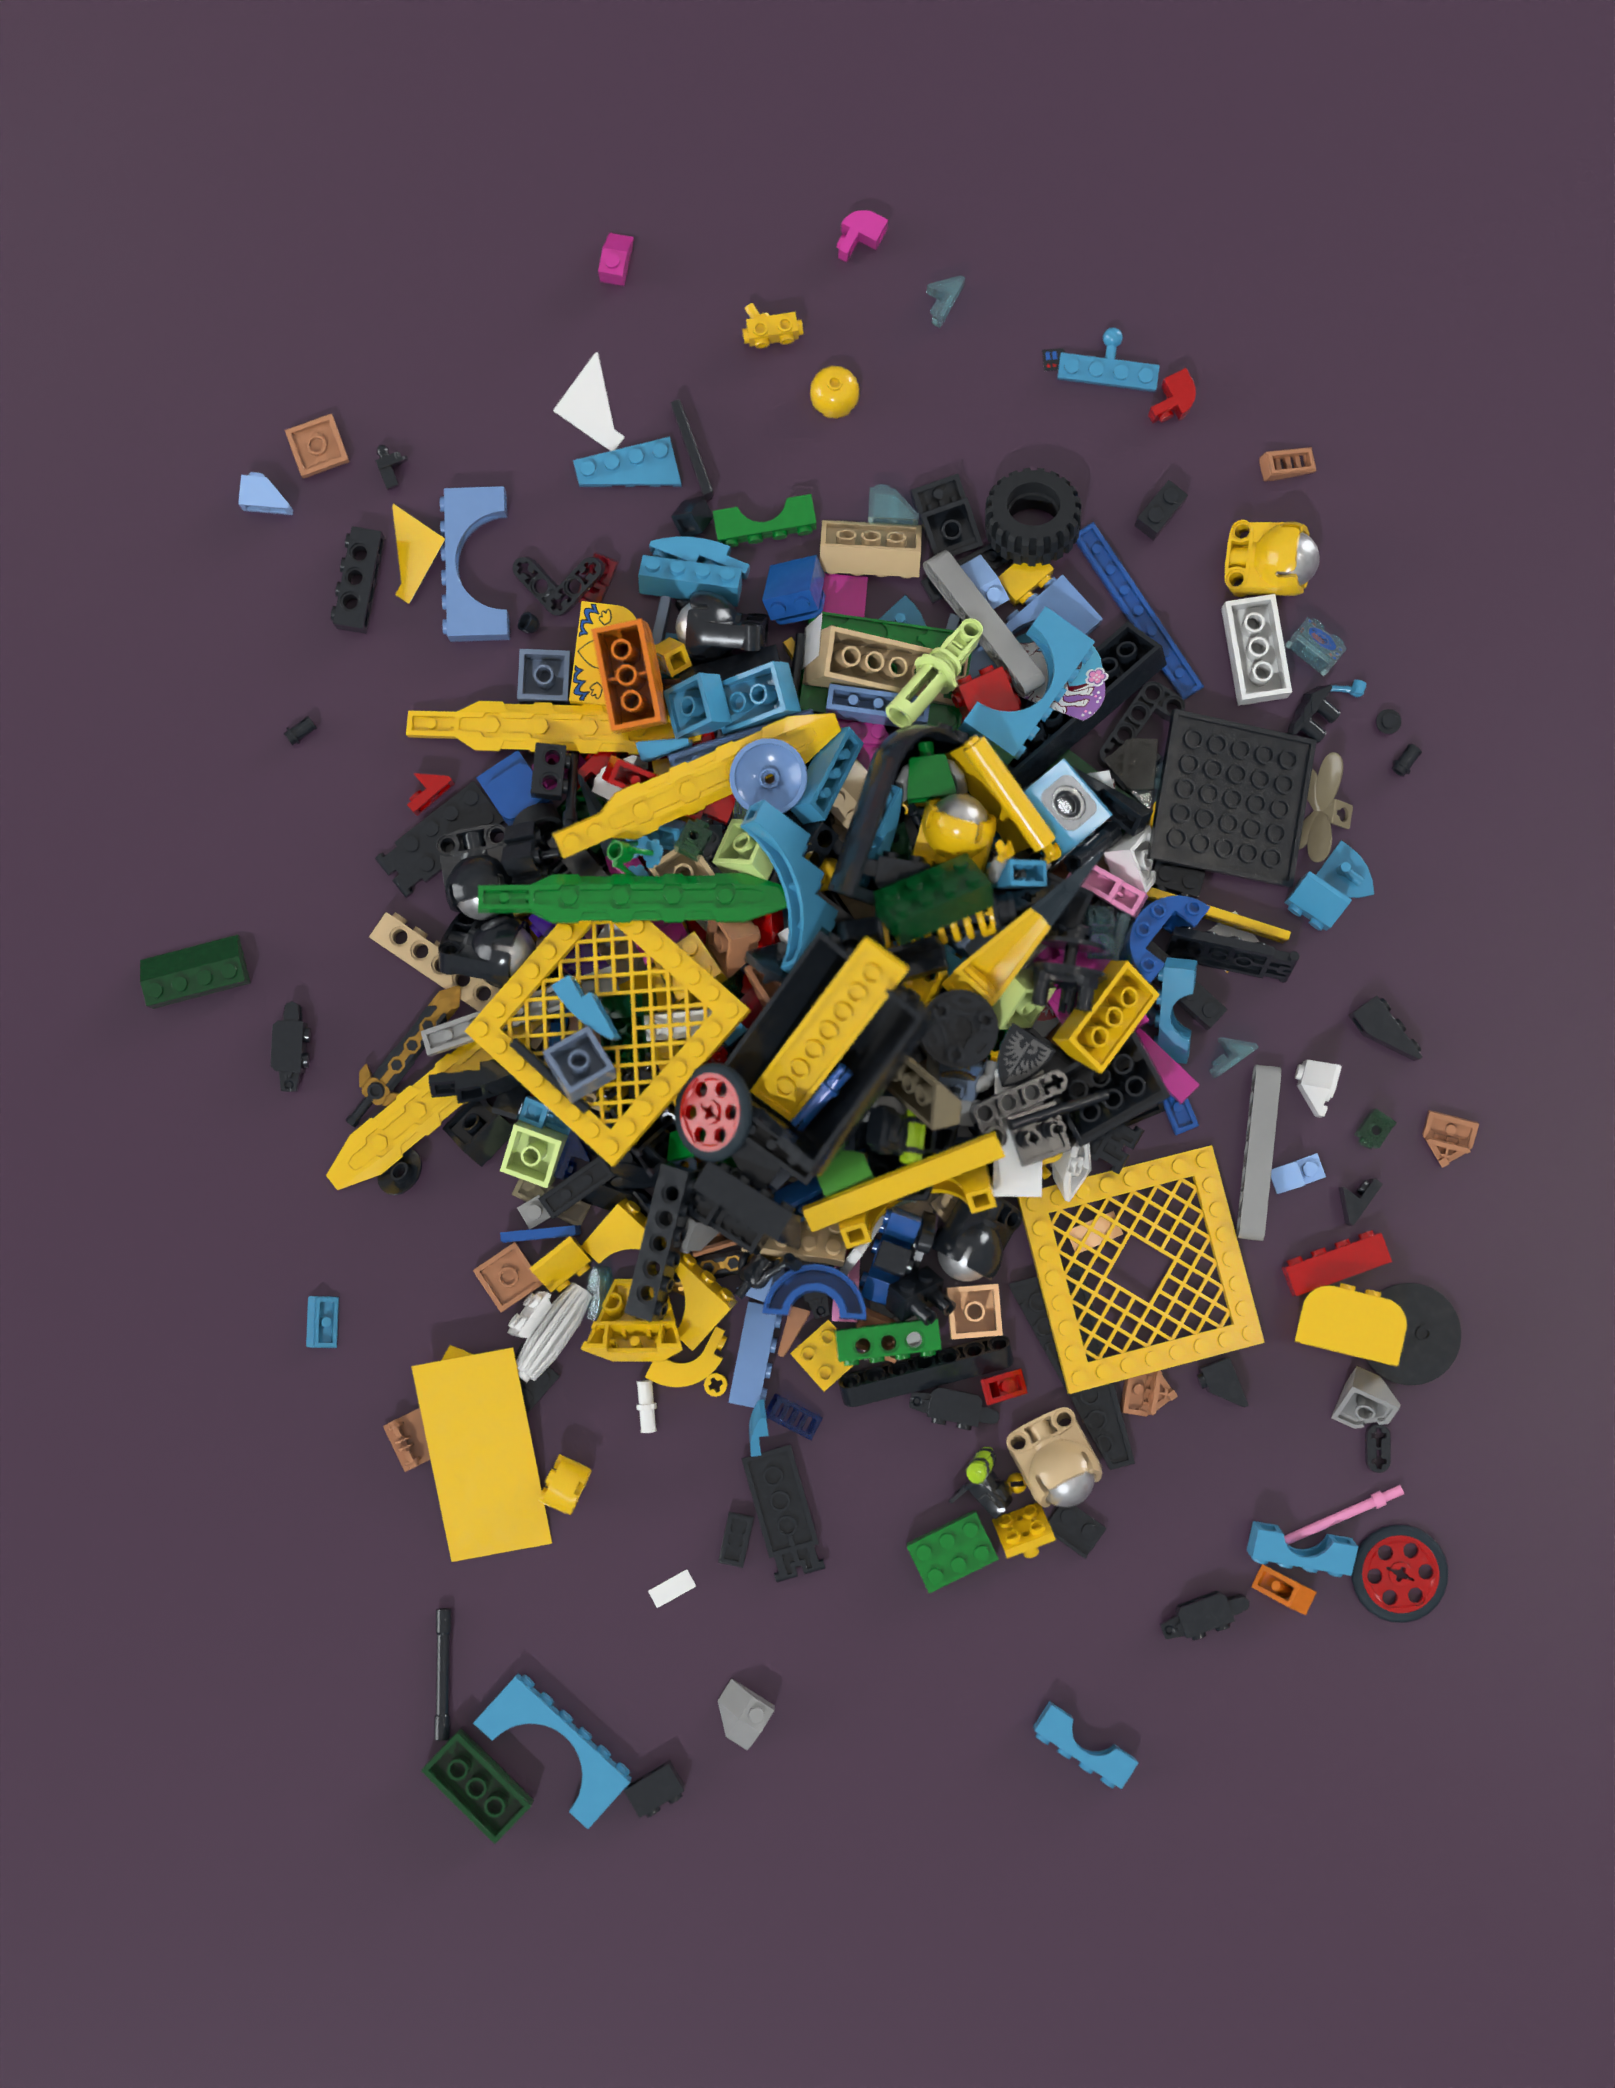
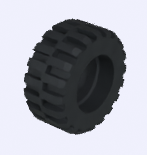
M1023 468L1022 472L1016 470L1009 473V477H1002L997 481V485L995 484L989 491V496L985 503L986 537L995 552H1001V557L1006 560L1012 559L1018 565L1027 563L1028 566H1036V564L1042 563L1043 566L1050 564V560L1054 559L1057 561L1061 559L1063 552L1065 554L1069 553L1073 548V544L1078 540L1081 524V499L1078 497L1076 488L1070 486V481L1065 477L1059 478L1058 473L1054 471L1050 473L1045 472L1044 468H1037V470ZM1024 509H1040L1048 512L1054 518L1045 524L1030 526L1016 521L1012 516Z

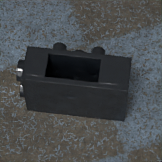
M551 834L550 839L546 843L551 849L557 848L558 846ZM586 849L566 858L561 856L559 857L560 860L550 867L551 874L608 876Z

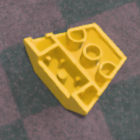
M614 1279L602 1304V1310L597 1321L593 1322L591 1326L592 1331L587 1341H584L581 1347L583 1351L610 1361H664L683 1350L669 1296L667 1300L668 1310L663 1320L649 1322L624 1313L632 1279ZM650 1287L649 1293L650 1296L653 1298L654 1290L652 1287Z

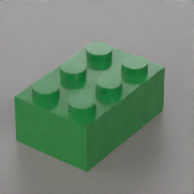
M975 1510L906 1543L907 1549L929 1593L999 1560Z

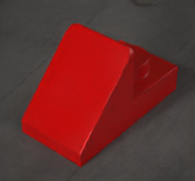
M414 773L426 789L423 792L419 790L410 797L409 800L411 802L407 806L418 816L455 783L449 776Z
M1015 1369L981 1379L987 1405L1028 1393L1022 1369Z

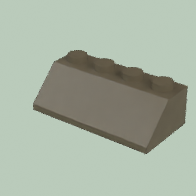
M909 1057L886 1089L931 1130L959 1124L960 1112L962 1111L961 1100Z

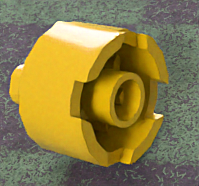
M559 1454L553 1467L557 1470H550L545 1481L548 1488H543L538 1501L565 1514L572 1515L592 1469Z

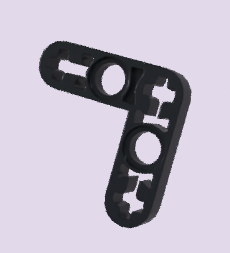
M530 557L516 559L512 568L513 573L552 615L556 616L567 614L596 584L605 571L602 560L588 557L582 560L558 586L541 566ZM521 564H529L528 571L531 574H537L538 572V575L532 577L529 573H522L523 567ZM588 564H596L594 568L596 574L589 573L585 578L579 575V573L585 575L590 570ZM540 579H544L547 582L548 588L545 593L538 592L536 588L537 582ZM574 579L581 583V590L577 594L570 590V583ZM566 595L570 597L561 603L563 609H555L557 605L555 599L561 600Z
M927 1211L922 1213L921 1225L910 1248L912 1251L911 1257L915 1258L909 1274L919 1269L924 1253L928 1254L931 1249L936 1226V1214Z

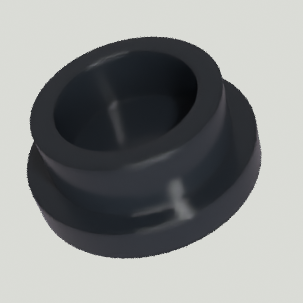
M1385 709L1376 717V726L1383 734H1393L1401 726V717L1395 710Z

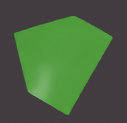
M846 1150L840 1151L822 1176L816 1175L825 1197L874 1179L864 1154Z

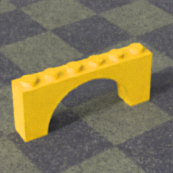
M987 1164L934 1184L931 1192L950 1194L962 1199L969 1206L972 1214L997 1207ZM894 1200L840 1221L839 1230L846 1248L872 1242V1232L877 1221L887 1211V1208L890 1209L903 1200Z
M625 1198L613 1208L580 1247L598 1264L615 1252L626 1249L640 1250L648 1218L640 1212V1208L635 1202ZM663 1237L662 1246L666 1248V1239ZM679 1252L681 1258L678 1266L675 1268V1272L684 1289L685 1312L678 1327L680 1340L693 1351L736 1305L737 1301L734 1299L733 1293L725 1287L722 1288L709 1271L703 1270L697 1264L696 1259L691 1254Z

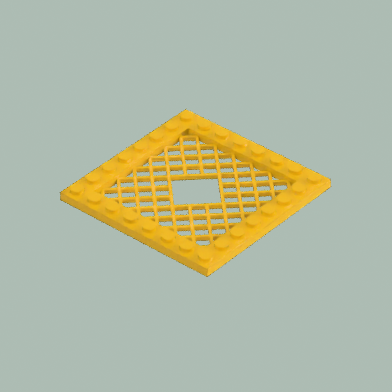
M580 921L579 923H558L464 1032L612 1167H615L679 1094L694 1070L708 1061L751 1010L651 921H631V923ZM610 924V937L597 938V925ZM614 924L627 936L615 937ZM592 927V939L581 940ZM628 940L629 954L616 955L615 941ZM633 941L646 953L633 954ZM610 942L611 955L598 956L597 943ZM593 943V957L580 958V944ZM575 947L576 958L564 959ZM647 957V971L634 972V958ZM629 958L630 972L617 973L616 959ZM652 958L664 969L652 970ZM611 960L612 973L599 974L598 961ZM593 961L594 975L581 976V962ZM576 963V976L573 977L576 978L581 989V980L594 979L595 994L598 997L631 994L633 1044L602 1047L604 1051L615 1050L616 1064L612 1065L616 1068L617 1082L607 1083L599 1088L600 1102H588L590 1106H600V1119L590 1109L583 1114L509 1046L515 1038L526 1039V1047L531 1051V1038L543 1037L544 1050L549 1048L548 1037L561 1036L562 1041L566 1036L583 1029V1022L578 1019L579 1030L566 1031L565 1018L576 1016L573 1013H565V1005L558 996L547 997L546 983L558 982L564 978L563 964ZM558 966L559 978H548ZM666 974V987L653 988L652 975ZM670 974L683 986L671 987ZM648 975V989L635 990V976ZM630 976V990L617 991V977ZM612 978L613 991L600 992L599 979ZM541 986L542 997L530 998ZM684 990L685 1004L672 1005L671 991ZM689 991L692 994H694L702 1003L690 1004ZM666 992L667 1005L654 1006L653 993ZM648 993L649 1007L636 1008L635 994ZM560 1000V1014L547 1015V1001ZM542 1001V1015L530 1016L529 1002ZM524 1005L525 1016L514 1017ZM703 1007L704 1021L690 1022V1008ZM685 1008L686 1022L672 1023V1009ZM708 1008H709L711 1011H713V1013H712L709 1017H708ZM667 1010L668 1024H655L654 1011ZM649 1011L650 1025L637 1026L636 1012ZM560 1018L561 1032L548 1033V1019ZM543 1019V1033L530 1034V1020ZM525 1021L526 1034L513 1035L512 1022ZM507 1024L508 1035L502 1030ZM701 1025L691 1037V1026ZM673 1027H686L687 1040L673 1041ZM668 1028L669 1042L655 1043V1029ZM650 1029L651 1043L638 1044L637 1030ZM684 1045L674 1056V1046ZM669 1046V1060L656 1061V1047ZM651 1047L652 1061L638 1062V1048ZM633 1049L634 1063H620V1050ZM543 1051L532 1052L535 1056L544 1055ZM656 1065H666L657 1076ZM639 1066H652V1080H639ZM634 1067V1081L621 1082V1068ZM650 1084L640 1095L639 1085ZM635 1085V1099L622 1100V1086ZM617 1086V1100L604 1101V1087ZM622 1104H632L623 1114ZM605 1105H618V1119L605 1120ZM616 1123L611 1129L606 1125Z
M1212 1145L1124 1167L1119 1174L1108 1171L1088 1176L1070 1202L1064 1200L1057 1185L1042 1188V1197H1017L1068 1394L1265 1343ZM1193 1177L1194 1184L1184 1178ZM1178 1180L1172 1191L1160 1185ZM1181 1182L1193 1189L1187 1201L1175 1194ZM1154 1186L1147 1198L1136 1192L1137 1190ZM1157 1188L1169 1195L1163 1207L1151 1201ZM1196 1192L1201 1209L1191 1204ZM1129 1193L1123 1204L1112 1198L1113 1196ZM1133 1195L1145 1201L1139 1213L1127 1207ZM1172 1198L1184 1204L1178 1216L1166 1210ZM1105 1199L1099 1210L1087 1204ZM1109 1201L1120 1207L1115 1219L1102 1213ZM1148 1204L1160 1210L1154 1222L1142 1216ZM1081 1205L1075 1216L1063 1210ZM1084 1207L1096 1213L1090 1226L1078 1219ZM1188 1207L1199 1213L1194 1225L1182 1219ZM1124 1210L1136 1217L1130 1228L1118 1222ZM1056 1211L1054 1217L1050 1220L1049 1213ZM1060 1213L1072 1220L1066 1232L1054 1226ZM1164 1213L1175 1219L1169 1232L1157 1225ZM1100 1216L1112 1223L1106 1235L1094 1229ZM1202 1218L1205 1222L1207 1234L1197 1228ZM1139 1220L1151 1226L1145 1238L1133 1231ZM1179 1222L1191 1229L1184 1241L1173 1235ZM1075 1223L1088 1229L1082 1241L1069 1235ZM1115 1226L1127 1232L1121 1244L1109 1238ZM1155 1229L1167 1235L1160 1247L1149 1241ZM1053 1230L1063 1235L1058 1246ZM1091 1231L1103 1238L1097 1250L1084 1244ZM1194 1232L1206 1238L1200 1250L1188 1244ZM1130 1235L1173 1260L1149 1303L1106 1278ZM1067 1238L1079 1245L1072 1257L1060 1250ZM1170 1238L1182 1244L1176 1256L1164 1250ZM1106 1241L1118 1247L1112 1260L1100 1253ZM1209 1242L1214 1259L1203 1253ZM1082 1247L1094 1254L1088 1266L1076 1260ZM1186 1247L1197 1253L1191 1266L1179 1259ZM1060 1255L1070 1260L1065 1270L1063 1269ZM1201 1256L1212 1262L1206 1275L1195 1269ZM1097 1257L1109 1263L1103 1275L1091 1269ZM1073 1263L1085 1269L1079 1281L1067 1275ZM1176 1263L1189 1269L1182 1281L1171 1275ZM1215 1267L1218 1271L1220 1283L1210 1278ZM1089 1272L1100 1278L1094 1291L1082 1284ZM1192 1272L1204 1278L1198 1290L1186 1284ZM1168 1278L1179 1284L1174 1296L1162 1290ZM1066 1279L1076 1285L1071 1295ZM1104 1281L1116 1288L1109 1300L1098 1294ZM1207 1281L1219 1287L1213 1300L1201 1293ZM1183 1287L1195 1294L1189 1306L1177 1299ZM1079 1288L1092 1294L1085 1306L1073 1300ZM1119 1291L1131 1297L1125 1309L1113 1303ZM1222 1291L1227 1308L1217 1303ZM1159 1293L1171 1300L1165 1312L1153 1306ZM1095 1297L1107 1303L1101 1315L1089 1309ZM1198 1297L1210 1303L1204 1315L1193 1309ZM1135 1300L1146 1306L1141 1318L1128 1312ZM1174 1303L1186 1309L1180 1321L1168 1315ZM1073 1305L1082 1309L1078 1319H1076ZM1111 1306L1122 1312L1116 1325L1104 1318ZM1214 1306L1226 1312L1220 1324L1208 1318ZM1150 1309L1162 1316L1156 1328L1144 1321ZM1086 1312L1098 1319L1092 1331L1080 1325ZM1190 1312L1201 1318L1196 1330L1184 1324ZM1126 1315L1138 1322L1131 1334L1120 1328ZM1230 1316L1231 1325L1224 1326ZM1165 1319L1177 1325L1171 1337L1160 1331ZM1205 1321L1216 1327L1215 1329L1200 1332ZM1101 1322L1113 1328L1107 1341L1095 1334ZM1141 1325L1153 1331L1147 1343L1135 1337ZM1181 1328L1192 1334L1175 1339ZM1079 1329L1089 1335L1084 1345ZM1117 1331L1129 1338L1122 1350L1111 1344ZM1157 1334L1168 1340L1151 1345ZM1092 1338L1104 1344L1098 1356L1086 1350ZM1132 1341L1143 1346V1348L1126 1352ZM1108 1347L1120 1353L1102 1358ZM1086 1354L1095 1360L1088 1362Z

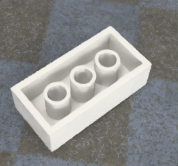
M1270 594L1225 601L1221 611L1238 706L1288 698L1292 693L1276 595Z

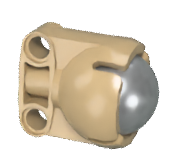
M1062 1407L1048 1412L1022 1425L1007 1437L1006 1443L1010 1455L1013 1457L1032 1496L1043 1507H1049L1051 1504L1060 1507H1072L1080 1504L1090 1495L1094 1482H1098L1102 1477L1101 1464L1077 1422L1074 1412L1069 1408ZM1064 1418L1071 1420L1068 1426H1060L1058 1423ZM1023 1441L1026 1443L1022 1449L1017 1450L1013 1448L1016 1442Z

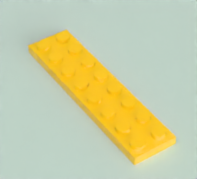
M866 936L750 1092L791 1122V1119L804 1107L889 996L885 993L887 988L893 990L906 974L909 967Z

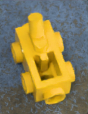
M753 303L745 307L751 319H746L747 328L742 329L744 343H749L750 347L765 348L770 343L780 342V344H790L795 339H799V335L804 334L802 320H797L796 312L769 316V313L759 314Z

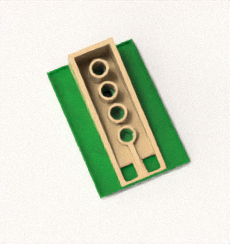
M822 612L819 656L801 671L798 696L801 711L811 708L813 713H826L830 684L899 693L916 674L915 660L923 654H930L934 648L941 647L947 637L952 635L955 630ZM817 617L809 619L808 623L810 624ZM971 654L961 666V672L955 680L969 675ZM925 684L915 696H919L927 685ZM952 691L948 694L939 693L931 702L927 725L937 726L938 723L952 726V732L958 730L962 723V715L959 708H956L952 702Z

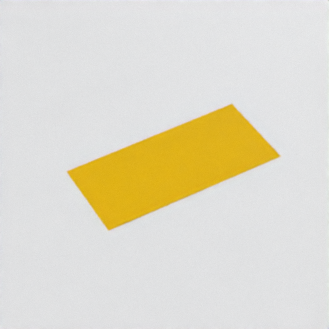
M513 1348L411 1366L451 1562L552 1544L545 1505L538 1501L542 1490Z

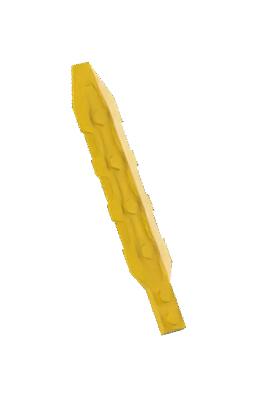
M478 701L457 712L408 711L406 735L409 738L458 739L475 751L514 749L535 752L536 743L565 745L567 751H579L584 754L628 752L629 755H639L635 742L675 739L669 713L668 724L616 734L611 732L606 706L583 704L582 706L553 705L552 703L545 702L504 704L501 701ZM702 735L688 737V739H691L694 744L702 741Z
M835 713L786 716L762 727V730L735 742L725 743L716 747L713 752L688 763L682 762L669 768L668 772L641 784L637 782L615 792L599 813L552 833L563 858L569 857L609 838L636 840L658 830L660 826L686 814L690 816L705 809L706 805L733 794L729 778L732 762L738 752L753 741L764 738L784 741L796 749L806 764L841 731Z
M556 982L550 983L546 988L551 987ZM543 1019L530 1022V1034H534V1031L543 1025ZM525 1024L513 1028V1035L526 1034ZM518 1039L526 1046V1039ZM475 1041L458 1047L451 1054L447 1053L435 1063V1067L413 1086L409 1085L396 1096L395 1101L377 1116L367 1120L348 1137L326 1177L337 1190H341L382 1175L399 1161L408 1149L425 1135L429 1136L442 1125L444 1119L464 1104H458L456 1096L432 1098L429 1087V1075L441 1072L453 1073L465 1070H480V1062L489 1061L494 1058Z

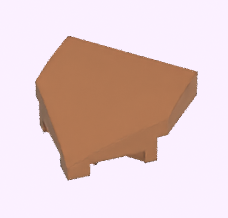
M1428 1110L1422 1135L1442 1168L1465 1153L1471 1152L1470 1149L1473 1148L1479 1123Z
M1159 1370L1125 1379L1120 1409L1122 1413L1147 1417L1148 1415L1156 1414L1158 1409L1167 1402L1174 1400L1178 1395L1171 1389L1163 1377L1162 1371Z

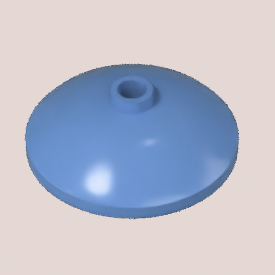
M772 738L759 739L743 747L734 758L730 769V786L736 800L747 810L749 806L765 800L781 813H785L792 809L802 798L807 784V770L800 754L788 743ZM768 775L775 777L774 782L771 784L765 781Z

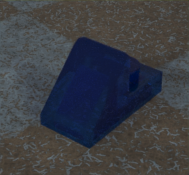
M572 1129L568 1134L553 1176L562 1180L575 1173L577 1163L574 1162L575 1158L588 1162L593 1161L587 1147L582 1143L583 1139Z

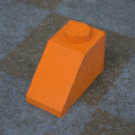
M1262 1564L1251 1586L1257 1591L1304 1615L1307 1614L1317 1593Z

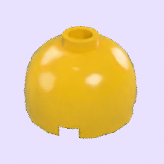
M842 366L823 368L815 375L811 383L810 398L814 408H817L819 412L828 418L847 416L859 401V386L856 377Z

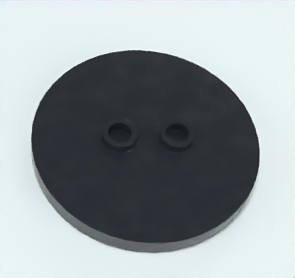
M1401 1283L1381 1290V1298L1395 1302L1403 1310L1407 1321V1328L1397 1367L1365 1359L1368 1365L1384 1379L1401 1385H1421L1443 1375L1455 1361L1461 1345V1325L1451 1303L1438 1291L1422 1284Z

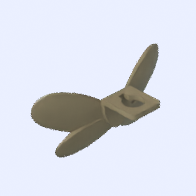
M1336 752L1329 753L1325 757L1318 775L1314 769H1312L1307 800L1314 811L1303 822L1299 850L1307 845L1308 855L1316 863L1322 862L1330 852L1332 845L1330 824L1349 829L1353 806L1334 799L1343 775V760ZM1341 808L1345 810V819L1343 822L1337 815V811L1341 810Z

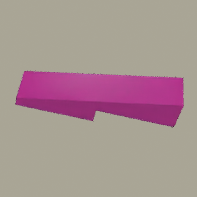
M1138 1028L1135 1031L1139 1034L1169 1093L1182 1104L1200 1084L1141 1028Z

